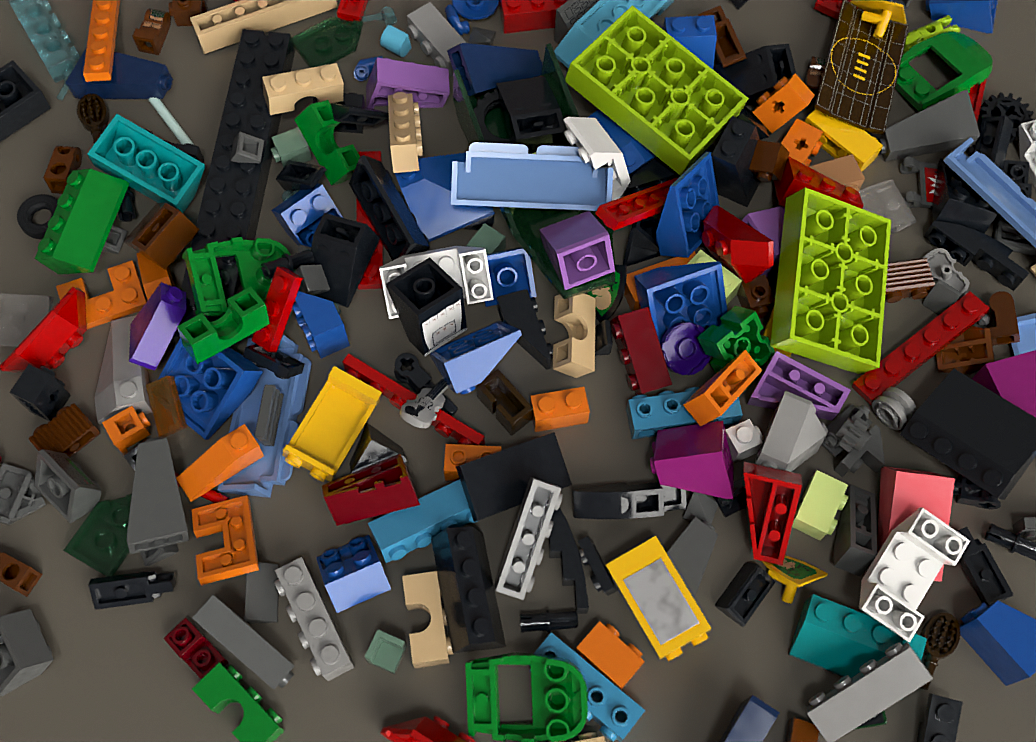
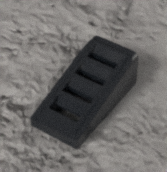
M289 160L276 177V180L286 191L309 190L315 187L327 169L324 166Z

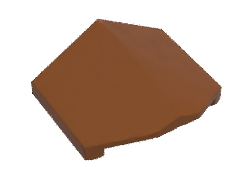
M975 326L967 329L936 354L938 371L950 373L953 369H956L962 374H971L980 370L985 364L995 362L991 330Z

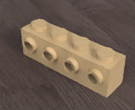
M397 92L393 95H388L393 173L419 171L418 156H423L418 102L413 103L412 93Z

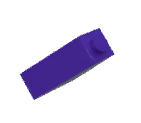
M162 282L159 284L130 324L129 362L155 371L186 312L185 291Z

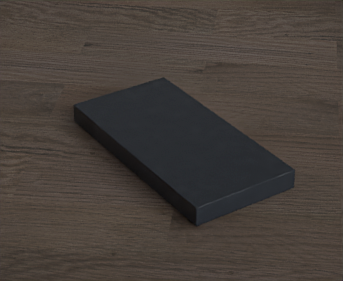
M555 432L456 466L473 521H479L521 505L530 476L557 485L561 489L572 485Z

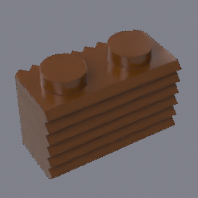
M927 258L888 263L885 301L895 303L907 297L918 300L928 295L934 287L935 281H933Z
M73 403L60 409L56 414V418H53L52 421L37 427L33 432V436L29 437V440L38 451L45 449L65 453L70 458L101 433L77 405Z

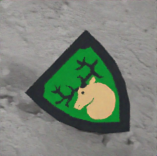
M614 264L615 272L581 284L583 293L596 298L595 318L600 323L604 320H609L621 304L626 287L627 265Z

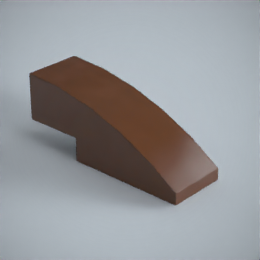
M721 5L698 14V16L714 15L717 33L715 56L723 68L746 59L743 48Z

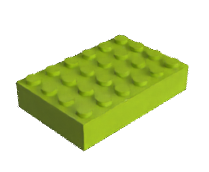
M633 5L570 63L564 80L680 176L725 130L731 117H737L749 99Z
M806 187L786 198L771 347L856 374L880 368L891 219Z

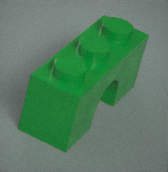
M329 100L310 104L294 120L319 165L327 169L325 175L331 186L348 181L353 175L360 155L353 144L342 148L336 144L333 133L334 128L340 122L334 121Z
M252 287L228 298V309L218 320L209 322L201 313L177 326L184 348L197 364L270 324L266 304Z
M219 662L192 688L210 710L217 714L229 704L240 703L244 710L243 720L232 732L240 742H274L285 731L279 725L283 719L271 707L267 711L259 703L263 699L261 695L251 685L246 689L239 682L243 676L232 665L226 668Z

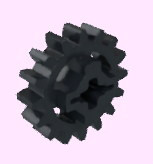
M1000 92L997 97L992 94L988 100L983 102L979 112L980 119L977 123L980 125L982 117L1006 116L1013 122L1009 143H1012L1014 139L1019 141L1020 124L1034 120L1031 118L1034 112L1027 111L1029 104H1022L1021 97L1013 99L1012 93L1005 97Z

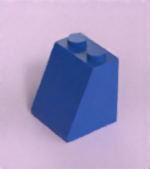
M926 0V11H930L932 21L949 15L952 18L949 25H957L958 27L983 33H993L998 0Z
M714 15L665 17L663 30L713 69L717 39Z
M1000 601L990 605L983 602L960 618L963 622L960 625V635L1005 686L1030 678L1036 672V619Z

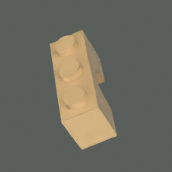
M337 63L262 77L263 93L270 115L295 111V103L299 99L308 96L316 97L318 102L329 100L330 104L343 101L344 83Z
M574 288L556 295L554 299V320L565 326L569 338L553 344V370L578 378L595 371L596 298Z
M437 571L402 576L407 610L421 609L428 612L431 616L430 624L424 631L409 634L414 668L448 664L449 655L454 653L452 652L450 637H446L445 626L447 621L445 610L442 608V594Z

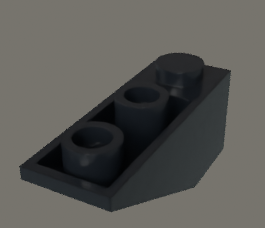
M527 289L498 296L497 310L501 321L521 331L522 335L516 342L546 370L551 369L553 348L551 343L546 344L544 338L546 329L543 320H538L537 318L538 306L535 298H530Z

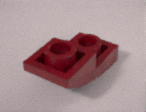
M186 617L163 638L200 679L205 677L219 662L224 666L229 663Z

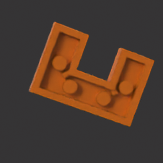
M133 260L107 269L113 291L90 298L85 281L81 277L56 286L60 300L72 286L85 292L87 329L139 312L147 302Z
M247 495L191 509L193 532L196 538L223 532L224 548L196 555L197 576L201 585L259 570L251 505Z

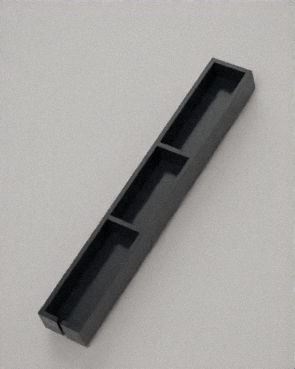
M242 30L196 223L199 231L194 235L191 244L192 251L203 249L208 243L229 241L235 237H242L243 240H255L273 157L270 148L274 147L271 137L278 134L282 113L269 114L263 93L262 77L291 72L295 49L291 34L269 32L268 35H265L264 31ZM239 132L264 140L260 163L230 161L233 141ZM235 256L216 257L226 303L228 298L243 291ZM187 266L181 290L186 292V312L179 325L197 316ZM205 316L209 322L216 321L219 318H221L217 316ZM178 328L172 337L175 346L180 339Z

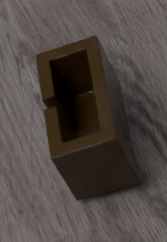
M499 369L487 376L482 383L477 384V397L492 414L496 412V419L511 436L532 421L533 407Z

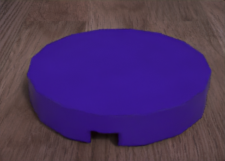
M681 322L671 326L665 332L660 346L667 368L671 372L680 375H694L703 370L711 356L705 354L697 339L705 331L702 326L691 322Z

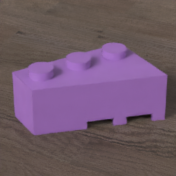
M377 57L366 85V108L374 109V106H388V95H393L397 92L412 93L413 103L418 102L419 108L443 107L450 94L449 69Z
M776 351L747 404L776 410L784 392L788 391L812 401L818 418L832 421L839 413L851 390Z

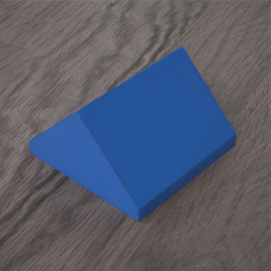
M528 246L486 254L494 299L484 301L486 307L497 305L498 296L524 289L528 290L530 298L537 297Z

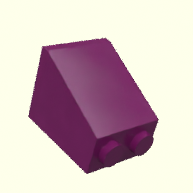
M1036 350L985 364L973 376L972 380L1036 417Z
M723 421L710 422L702 426L696 424L657 430L656 441L652 442L654 457L650 458L652 473H657L660 485L724 499H733L734 463Z

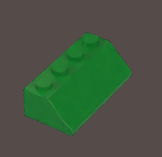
M90 168L72 171L67 178L63 194L57 201V208L53 217L48 222L47 231L38 245V251L34 259L58 275L93 272L130 183Z

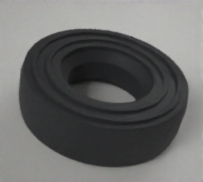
M47 194L35 195L25 200L17 212V221L23 232L34 239H43L49 221L44 224H35L32 220L33 215L39 210L47 209L51 211V217H53L58 200Z

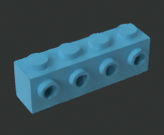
M692 387L680 393L665 391L658 394V396L651 397L637 395L628 400L626 413L632 440L657 436V430L698 424L683 404L699 387ZM739 397L721 416L710 422L723 421L724 426L737 425L743 416Z
M460 479L419 498L420 505L390 512L368 523L372 536L386 563L392 560H399L408 552L417 548L428 546L432 543L431 539L446 528L462 527L470 522H477L473 521Z
M552 632L535 651L534 654L567 659L579 668L586 681L588 691V715L586 721L590 722L593 719L601 726L599 731L610 741L614 742L617 739L621 742L646 711Z

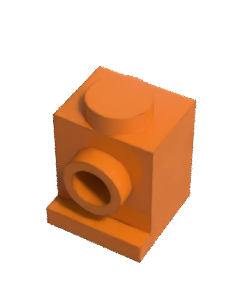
M133 406L102 422L113 444L122 453L126 452L128 447L151 435L147 429L151 426L147 416L143 411L138 413Z

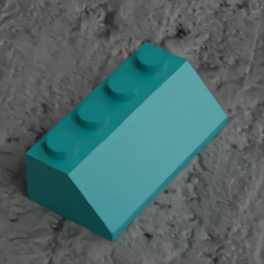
M118 114L114 116L87 153L93 165L98 169L130 183L129 186L157 203H168L182 213L185 212L196 196L206 167L204 163Z
M812 594L804 602L788 655L842 677L849 675L852 678L861 672L859 668L871 659L877 662L886 656L884 652L889 647L898 642L903 645L907 641L869 615ZM915 634L908 643L922 660L927 638Z

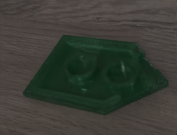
M329 17L293 36L294 48L309 68L332 64L356 51L363 21L353 20V22L342 21L337 17Z
M132 494L111 501L98 502L63 551L106 577L114 576L130 553L127 544V531Z

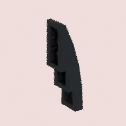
M559 507L558 510H554L551 518L553 527L549 536L550 558H561L562 586H574L575 612L577 614H587L589 604L580 554L569 524Z

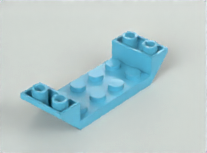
M599 0L573 25L552 55L569 69L570 63L632 5L651 20L656 14L660 16L674 0Z

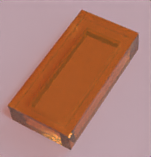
M164 376L146 385L159 437H167L187 428L174 376Z

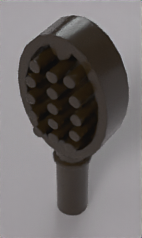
M87 94L78 102L77 115L83 127L91 132L93 143L95 144L103 133V125H107L109 122V111L100 96Z
M939 613L931 617L925 623L921 632V636L927 638L924 649L926 655L924 665L932 677L935 668L938 666V661L951 655L957 648L960 640V626L956 618L950 613ZM931 681L924 684L920 688L928 690Z

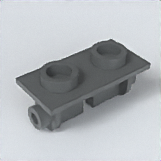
M851 404L826 427L828 433L822 445L834 457L844 450L838 445L842 439L836 435L848 418L855 422L860 417L871 425L873 422L868 419L869 409L865 405L859 407Z

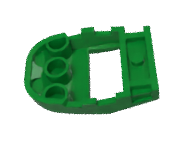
M953 31L941 33L914 45L902 56L895 89L921 112L927 109L928 106L937 104L961 91L968 90V93H970L971 87L975 84H981L989 77L992 72L993 59L972 38ZM928 49H932L960 75L939 90H936L909 65L911 60L927 53Z
M242 237L231 238L229 241L219 243L218 241L208 243L203 249L192 251V248H187L182 258L185 259L197 309L195 311L196 315L203 313L204 316L222 317L228 309L216 257L235 256L243 290L252 287L265 302L271 285V279L267 280L263 276L261 264L278 259L285 253L290 256L291 254L288 249L272 239L256 238L255 240H243Z
M512 652L472 659L465 663L468 736H475L477 732L492 734V740L503 742L506 740L520 742L550 740L551 742H559L575 737L583 729L588 715L587 685L583 674L571 661L561 657ZM498 665H531L533 723H500Z

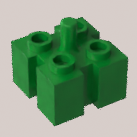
M734 306L720 318L722 321L720 326L711 325L697 337L705 354L713 357L710 364L715 374L743 350L750 354L758 366H762L776 353L774 348L770 346L769 338L759 333L764 327L756 311L739 306Z

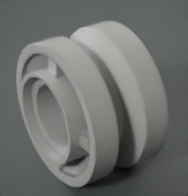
M889 387L883 392L882 396L877 397L872 402L873 411L878 419L893 430L902 429L917 411L913 400L904 391L896 387Z

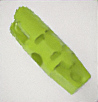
M949 15L908 33L903 54L914 45L945 32H961V29L957 25L945 28L952 21Z

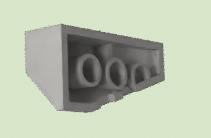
M137 315L112 320L94 397L98 424H102V422L130 406H133L138 413L142 411L145 414L153 413L147 368L129 362L130 324Z

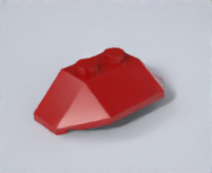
M720 206L712 207L703 221L704 232L702 233V240L716 261H719L723 267L741 279L745 284L750 283L765 270L774 266L773 240Z
M72 286L54 308L6 360L0 364V370L11 373L24 372L28 364L38 369L44 366L50 370L60 366L65 360L64 355L70 348L74 349L82 342L84 338L82 335L87 331L85 292Z
M425 716L383 727L380 732L383 737L391 742H476L463 732H460L458 736L448 730L450 725L437 716H434L432 720Z

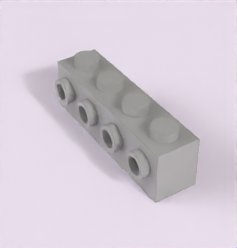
M530 476L494 583V588L497 592L524 600L526 592H531L535 576H532L535 565H540L544 554V549L541 548L544 538L550 536L553 527V521H551L553 512L559 509L563 494L560 493L561 488L559 486Z
M300 557L276 569L275 572L278 579L274 581L275 586L281 597L286 595L290 605L286 606V610L292 622L298 621L302 629L298 636L305 649L310 647L314 658L310 659V663L316 675L322 674L327 681H330L355 668L303 558Z
M900 642L892 645L884 652L886 654L885 657L877 662L874 659L867 661L859 668L860 673L852 678L849 675L844 676L834 684L835 689L827 694L822 691L808 701L810 705L807 706V714L826 742L838 740L933 679L908 642L903 645Z

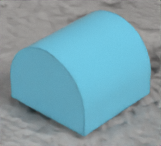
M391 25L386 27L381 36L380 45L400 57H405L412 48L408 34Z

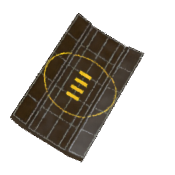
M842 0L814 108L825 115L867 132L883 135L887 126L909 25L889 21L882 39L875 38L873 34L877 24L862 21L861 17L864 10L857 8L856 5L848 0Z

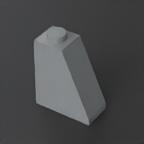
M788 391L784 392L768 424L762 441L763 444L759 449L754 464L792 472L818 452L828 430L824 422L820 423L816 416V408L812 401Z

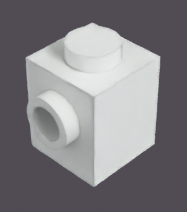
M750 419L726 429L733 463L756 454L763 444V436L757 426H753Z

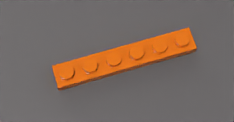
M93 0L83 71L86 82L112 79L120 0Z

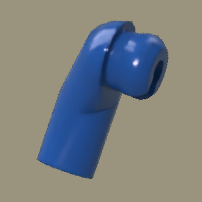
M453 4L447 5L445 13L450 25L460 36L468 34L470 32L468 21L460 22Z
M382 55L360 60L354 69V77L358 81L366 80L372 72L376 58H383Z

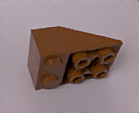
M156 203L123 242L163 269H166L175 261L182 249L192 241L199 229L178 209L168 203Z

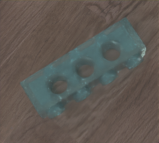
M10 0L11 7L54 82L57 83L68 78L80 56L74 46L69 48L68 44L71 41L65 30L59 31L58 28L61 27V24L55 13L49 14L52 8L48 1Z

